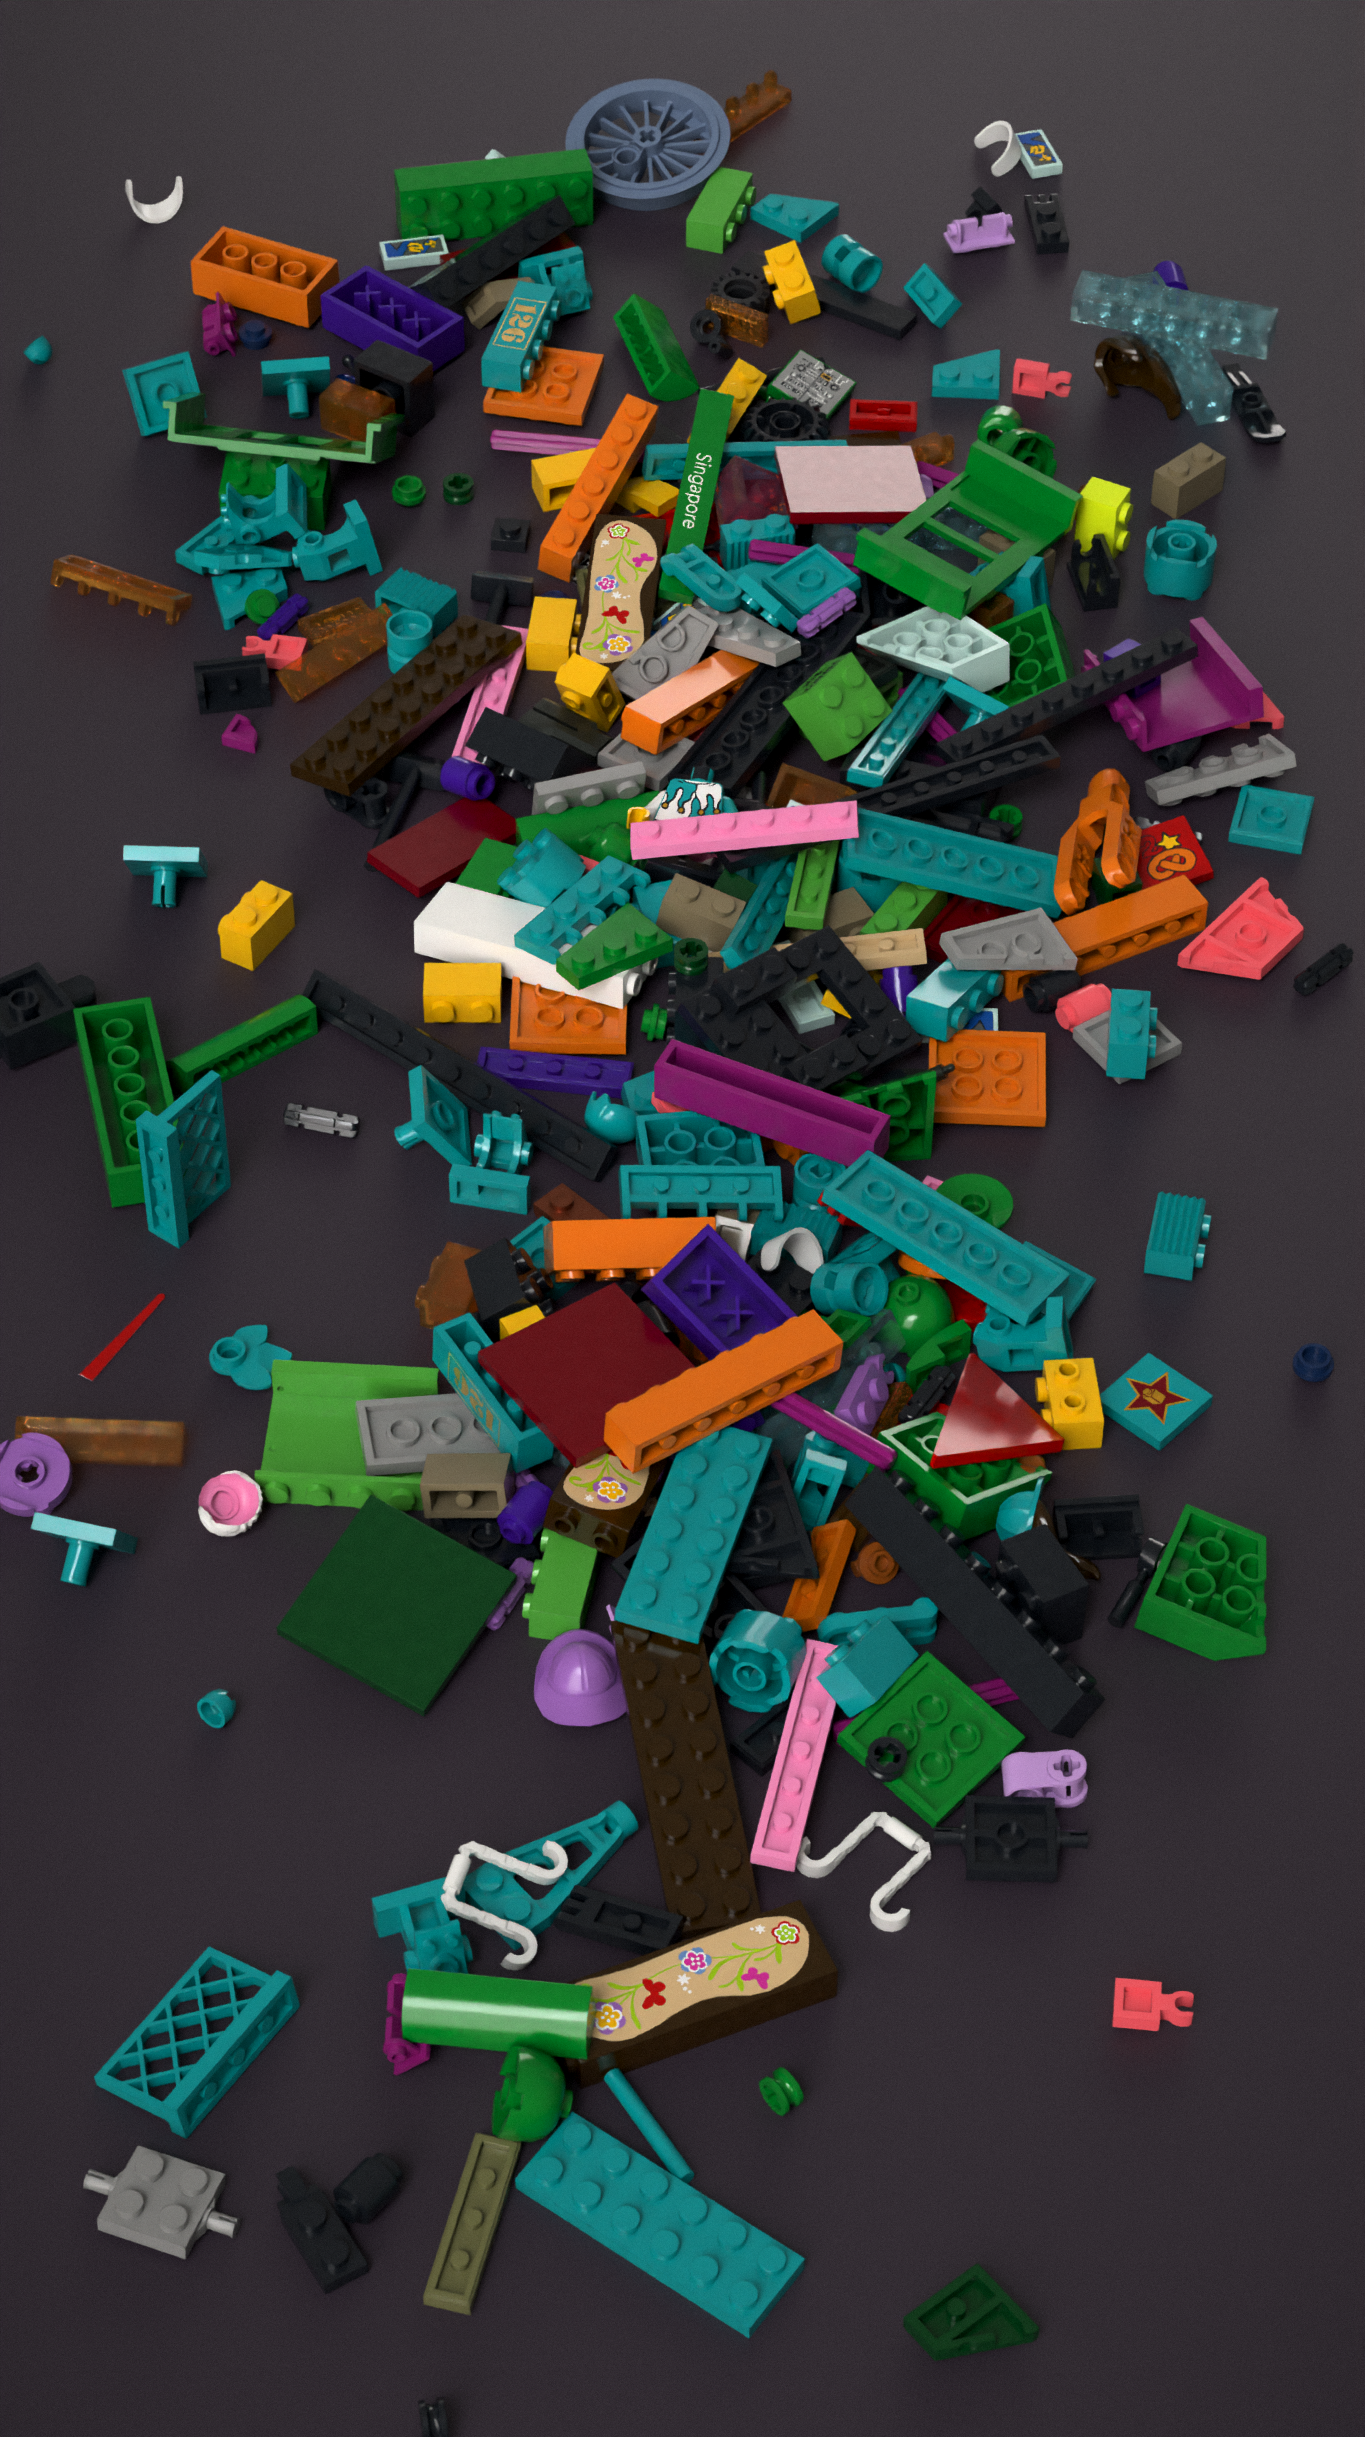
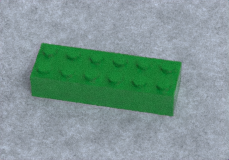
M586 148L394 169L396 222L400 239L443 235L445 241L486 237L537 203L558 195L562 197L575 222L571 227L593 225V170Z
M144 997L75 1008L73 1013L77 1043L112 1208L144 1203L145 1197L136 1119L146 1110L158 1116L174 1103L151 998ZM178 1119L173 1122V1126L176 1127Z

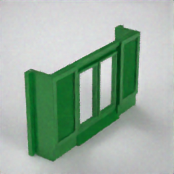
M191 392L163 401V408L169 409L167 440L172 442L214 446L222 451L320 461V458L324 457V459L376 464L395 455L397 425L405 420V415L391 413L367 423L366 442L207 425L204 424L206 393ZM249 438L266 439V440H273V441L268 442V441L250 440ZM295 443L312 444V445H320V446L314 447V446L296 445Z
M978 439L970 447L965 471L887 532L879 536L869 529L863 528L857 533L856 540H858L853 565L939 613L945 612L961 620L986 599L988 601L1013 581L1030 556L1042 557L1049 547L1072 529L1078 504L1082 501L1083 495ZM951 507L1016 543L999 555L934 520V518L946 508ZM924 527L990 564L978 574L972 576L907 539Z

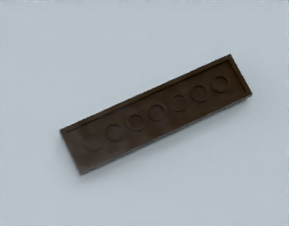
M463 614L436 637L429 646L421 650L290 764L292 777L351 796L522 645L521 632Z
M611 1621V1634L666 1912L683 1916L684 1928L678 1940L690 1939L761 1914L703 1634L699 1643L695 1644L623 1622Z

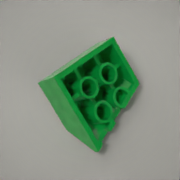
M1046 603L988 628L989 631L1008 642L1010 646V681L996 686L990 691H985L988 696L1009 707H1013L1076 676L1062 626Z
M927 1070L838 1096L891 1115L889 1148L883 1157L884 1160L892 1162L931 1159L937 1077L935 1070Z
M939 1412L879 1432L877 1440L891 1447L898 1454L890 1471L893 1472L897 1468L906 1473L915 1483L912 1489L919 1496H924L932 1501L939 1508L940 1513L938 1517L944 1524L948 1523L954 1526L964 1535L966 1540L996 1529L995 1525L999 1507L1008 1497L1018 1492L1035 1490L1039 1476L1044 1477L1045 1485L1053 1473L1039 1465L1036 1471L1030 1474L1020 1467L1023 1464L1017 1462L1018 1458L933 1469L930 1466V1462L946 1416ZM869 1463L866 1471L868 1475L875 1468V1465Z
M1186 1504L1144 1597L1134 1628L1213 1661L1265 1654L1266 1636H1264V1621L1266 1618V1603H1264V1584L1266 1581V1536Z

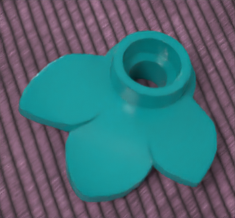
M250 1325L238 1329L232 1337L219 1339L210 1351L209 1362L215 1372L231 1376L238 1386L251 1390H264L272 1386L270 1375L273 1359L292 1360V1353L281 1347L266 1343L268 1338L266 1325Z

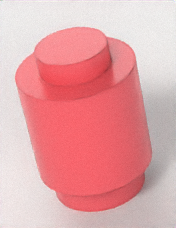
M1101 983L1097 985L1088 984L1060 998L1057 1001V1009L1055 1011L1058 1023L1061 1027L1073 1033V1027L1110 1010V990Z

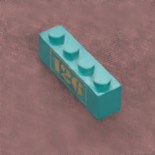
M524 281L517 282L481 358L482 386L521 393L526 380L532 379L534 363L536 360H540L543 354L544 341L550 340L553 322L558 321L560 318L562 305L561 301H557V287Z
M469 1312L433 1327V1362L501 1453H511L513 1470L519 1473L553 1458L554 1444L478 1362V1351L492 1345L493 1342Z

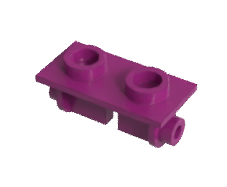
M217 292L216 303L208 305L202 311L203 330L205 331L203 333V348L210 355H217L219 352L228 349L234 357L236 356L235 341H238V334L234 327V321H237V314L233 305L230 302L226 303L221 294Z
M403 1973L393 1975L392 1980L387 1983V2011L394 2015L386 2018L383 2052L387 2055V2059L394 2063V2075L396 2076L430 2059L431 2044L408 2042L402 2037V2005L407 1974Z

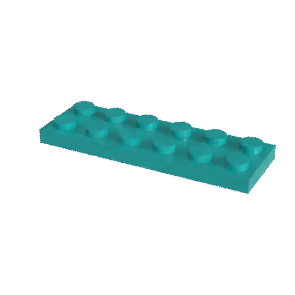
M858 808L859 838L843 839L844 868L1024 911L1042 907L1047 916L1057 919L1062 911L1057 903L1053 889L1058 856L862 808Z
M869 1150L862 1154L824 1189L822 1202L1024 1327L1046 1306L1047 1297H1055L1068 1283L1069 1272Z
M727 1426L677 1452L616 1606L614 1620L691 1643H699L770 1455L772 1438Z
M574 2112L570 2113L515 2178L517 2190L747 2338L753 2335L805 2269V2258Z

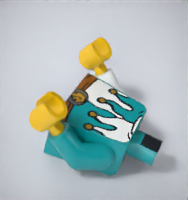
M695 766L690 780L675 778L670 781L665 791H661L644 808L632 807L628 809L626 829H630L631 823L736 813L738 810L733 799L725 796L723 785L712 782L714 771L706 766Z

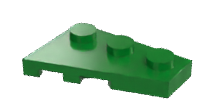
M627 902L556 959V972L579 991L672 952L673 938Z

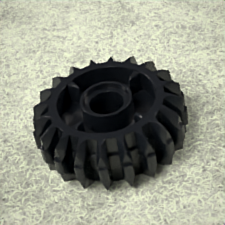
M783 396L781 400L769 398L767 403L759 401L756 407H749L747 414L742 415L739 429L740 442L830 440L831 428L829 427L826 414L820 412L819 406H810L808 400L799 402L796 397L792 400H786Z

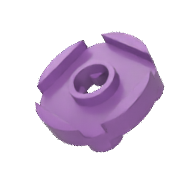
M33 1432L22 1434L23 1438L15 1439L12 1442H9L8 1439L1 1443L0 1507L8 1513L21 1517L34 1516V1512L50 1515L54 1508L67 1496L73 1479L71 1462L60 1443L50 1436ZM32 1466L37 1467L36 1472L39 1477L35 1481L24 1483L23 1478L19 1475L22 1470L29 1472Z

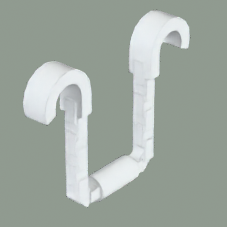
M873 1812L839 1846L834 1847L821 1860H812L806 1856L810 1853V1841L807 1836L804 1837L796 1867L803 1875L810 1878L825 1877L831 1873L846 1855L878 1826L883 1827L884 1832L911 1851H917L918 1854H915L889 1882L884 1884L873 1895L870 1904V1918L877 1928L887 1932L901 1930L910 1921V1910L901 1908L897 1913L887 1914L881 1908L891 1900L896 1891L901 1889L931 1859L929 1842L922 1840L921 1835L897 1818L888 1816L887 1812Z
M547 1840L542 1847L543 1856L549 1857L554 1862L555 1869L546 1870L531 1863L519 1861L514 1857L471 1841L459 1847L460 1854L454 1855L443 1885L445 1893L440 1898L447 1912L450 1911L457 1916L496 1930L503 1936L521 1943L524 1948V1954L514 1955L510 1952L500 1964L506 1969L521 1970L529 1965L537 1953L538 1944L534 1934L522 1925L500 1919L488 1912L459 1902L455 1895H459L471 1864L470 1856H476L510 1872H515L534 1883L541 1885L554 1884L566 1870L568 1858L564 1849L553 1841Z

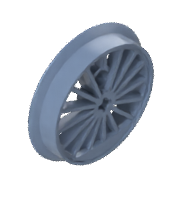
M641 79L610 87L587 101L570 122L565 146L566 151L586 148L593 170V193L597 197L612 205L639 211L661 210L682 204L702 192L711 174L720 166L728 151L730 125L721 106L704 91L692 85L674 80ZM643 111L645 126L638 128L629 114ZM649 112L661 116L656 127L650 126ZM622 118L632 134L615 125L612 121ZM668 122H673V124L665 130ZM603 130L615 138L597 134L599 131ZM590 146L603 148L601 150L588 151ZM696 153H705L703 156L696 155ZM605 162V163H602V164L597 165V166H595V165L593 164V163ZM648 167L649 183H640ZM653 167L656 168L663 181L654 182ZM667 169L677 174L678 176L672 178Z

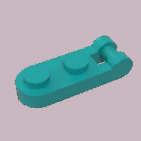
M689 544L682 547L678 554L669 553L661 557L660 563L664 573L668 576L674 575L713 609L719 612H729L741 604L742 589L735 584L736 580L696 545Z
M921 1597L915 1600L911 1606L879 1607L868 1611L832 1613L818 1625L817 1633L820 1642L840 1645L845 1642L847 1645L850 1640L846 1635L859 1623L867 1620L872 1624L886 1615L911 1646L931 1643L936 1637L938 1607L928 1597Z

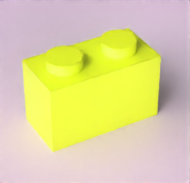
M1092 476L1080 493L1083 495V498L1077 507L1074 542L1079 539L1082 546L1080 551L1087 552L1092 548L1091 541L1094 534H1104L1114 560L1120 551L1124 552L1131 537V533L1127 531V525L1133 513V504H1130L1131 488Z

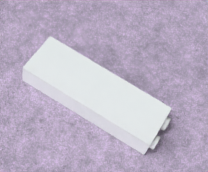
M451 882L445 883L414 921L415 953L451 963H501L503 977L512 979V976L520 978L521 982L537 985L538 983L543 988L558 992L563 991L565 994L583 997L620 1009L626 1006L632 996L638 995L642 983L648 975L654 974L658 963L657 957L578 991L556 972V964H550L515 947L514 935L545 909L544 907ZM589 923L580 933L585 937L597 925ZM566 943L558 951L562 955L572 945Z

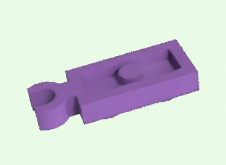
M884 1353L868 1356L865 1359L864 1365L857 1367L834 1411L836 1417L868 1435L871 1434L889 1398L887 1385L891 1384L894 1380L893 1370L888 1372L883 1370V1361L886 1357Z

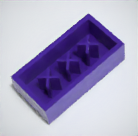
M367 265L321 294L323 328L363 350H366L376 340H380L433 362V371L465 350L464 317Z
M709 1224L698 1232L641 1288L652 1302L710 1361L721 1352L731 1351L749 1342L755 1335L765 1334L783 1325L789 1318L797 1316Z

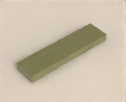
M475 2133L423 2295L424 2305L471 2315L520 2159L522 2142L499 2139L495 2136Z

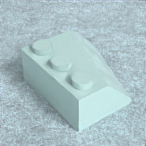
M926 606L857 636V643L890 663L947 681L951 676L982 693L1010 681L1009 643L968 616L958 620L945 612L941 614Z

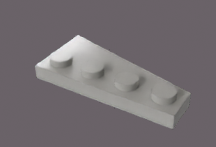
M709 605L696 609L719 623L708 646L774 667L801 656L800 641L738 607L729 612H719Z
M1266 734L1258 737L1259 745L1254 747H1248L1247 744L1243 743L1232 747V755L1228 757L1212 755L1201 759L1197 769L1183 766L1145 781L1146 792L1158 805H1177L1182 802L1183 798L1193 795L1200 797L1209 796L1216 793V789L1225 786L1240 787L1249 784L1251 779L1257 777L1280 776L1285 773L1286 769L1297 767L1295 753L1271 734Z

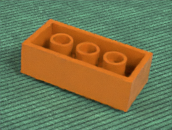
M224 226L190 261L193 294L210 300H216V293L219 292L226 303L230 302L233 306L240 309L253 311L309 328L322 314L321 294L339 283L338 260Z
M715 1217L551 1221L543 1227L545 1271L549 1276H555V1283L580 1282L581 1279H585V1275L596 1274V1282L620 1281L621 1278H625V1274L636 1273L637 1281H649L707 1224L716 1231Z

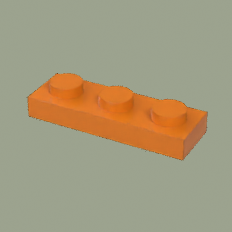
M848 1519L813 1528L812 1534L816 1542L817 1565L820 1578H796L782 1618L794 1619L801 1626L802 1632L817 1629L818 1625L828 1616L857 1531Z

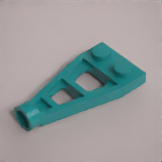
M618 1800L597 1816L504 1853L519 1861L533 1865H545L549 1870H553L555 1865L552 1859L543 1856L542 1847L547 1840L559 1844L562 1848L576 1842H582L591 1851L592 1855L577 1869L570 1870L567 1867L553 1889L540 1900H534L515 1881L514 1877L517 1873L510 1872L489 1862H486L466 1876L463 1883L465 1887V1900L478 1910H483L500 1919L512 1921L526 1927L536 1937L553 1924L555 1916L558 1912H561L560 1908L565 1899H570L573 1887L575 1885L585 1887L620 1848L623 1840L638 1830L637 1820L628 1806ZM608 1828L612 1834L607 1833L605 1829ZM496 1931L514 1951L522 1946L518 1941L503 1936Z

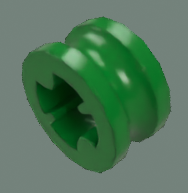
M999 805L991 810L989 818L1014 824V834L1010 840L1020 835L1022 830V813L1018 808L1012 805Z
M779 2067L773 2071V2078L764 2077L759 2081V2088L769 2107L778 2115L784 2116L790 2111V2105L797 2107L803 2102L804 2096L795 2078L786 2069Z

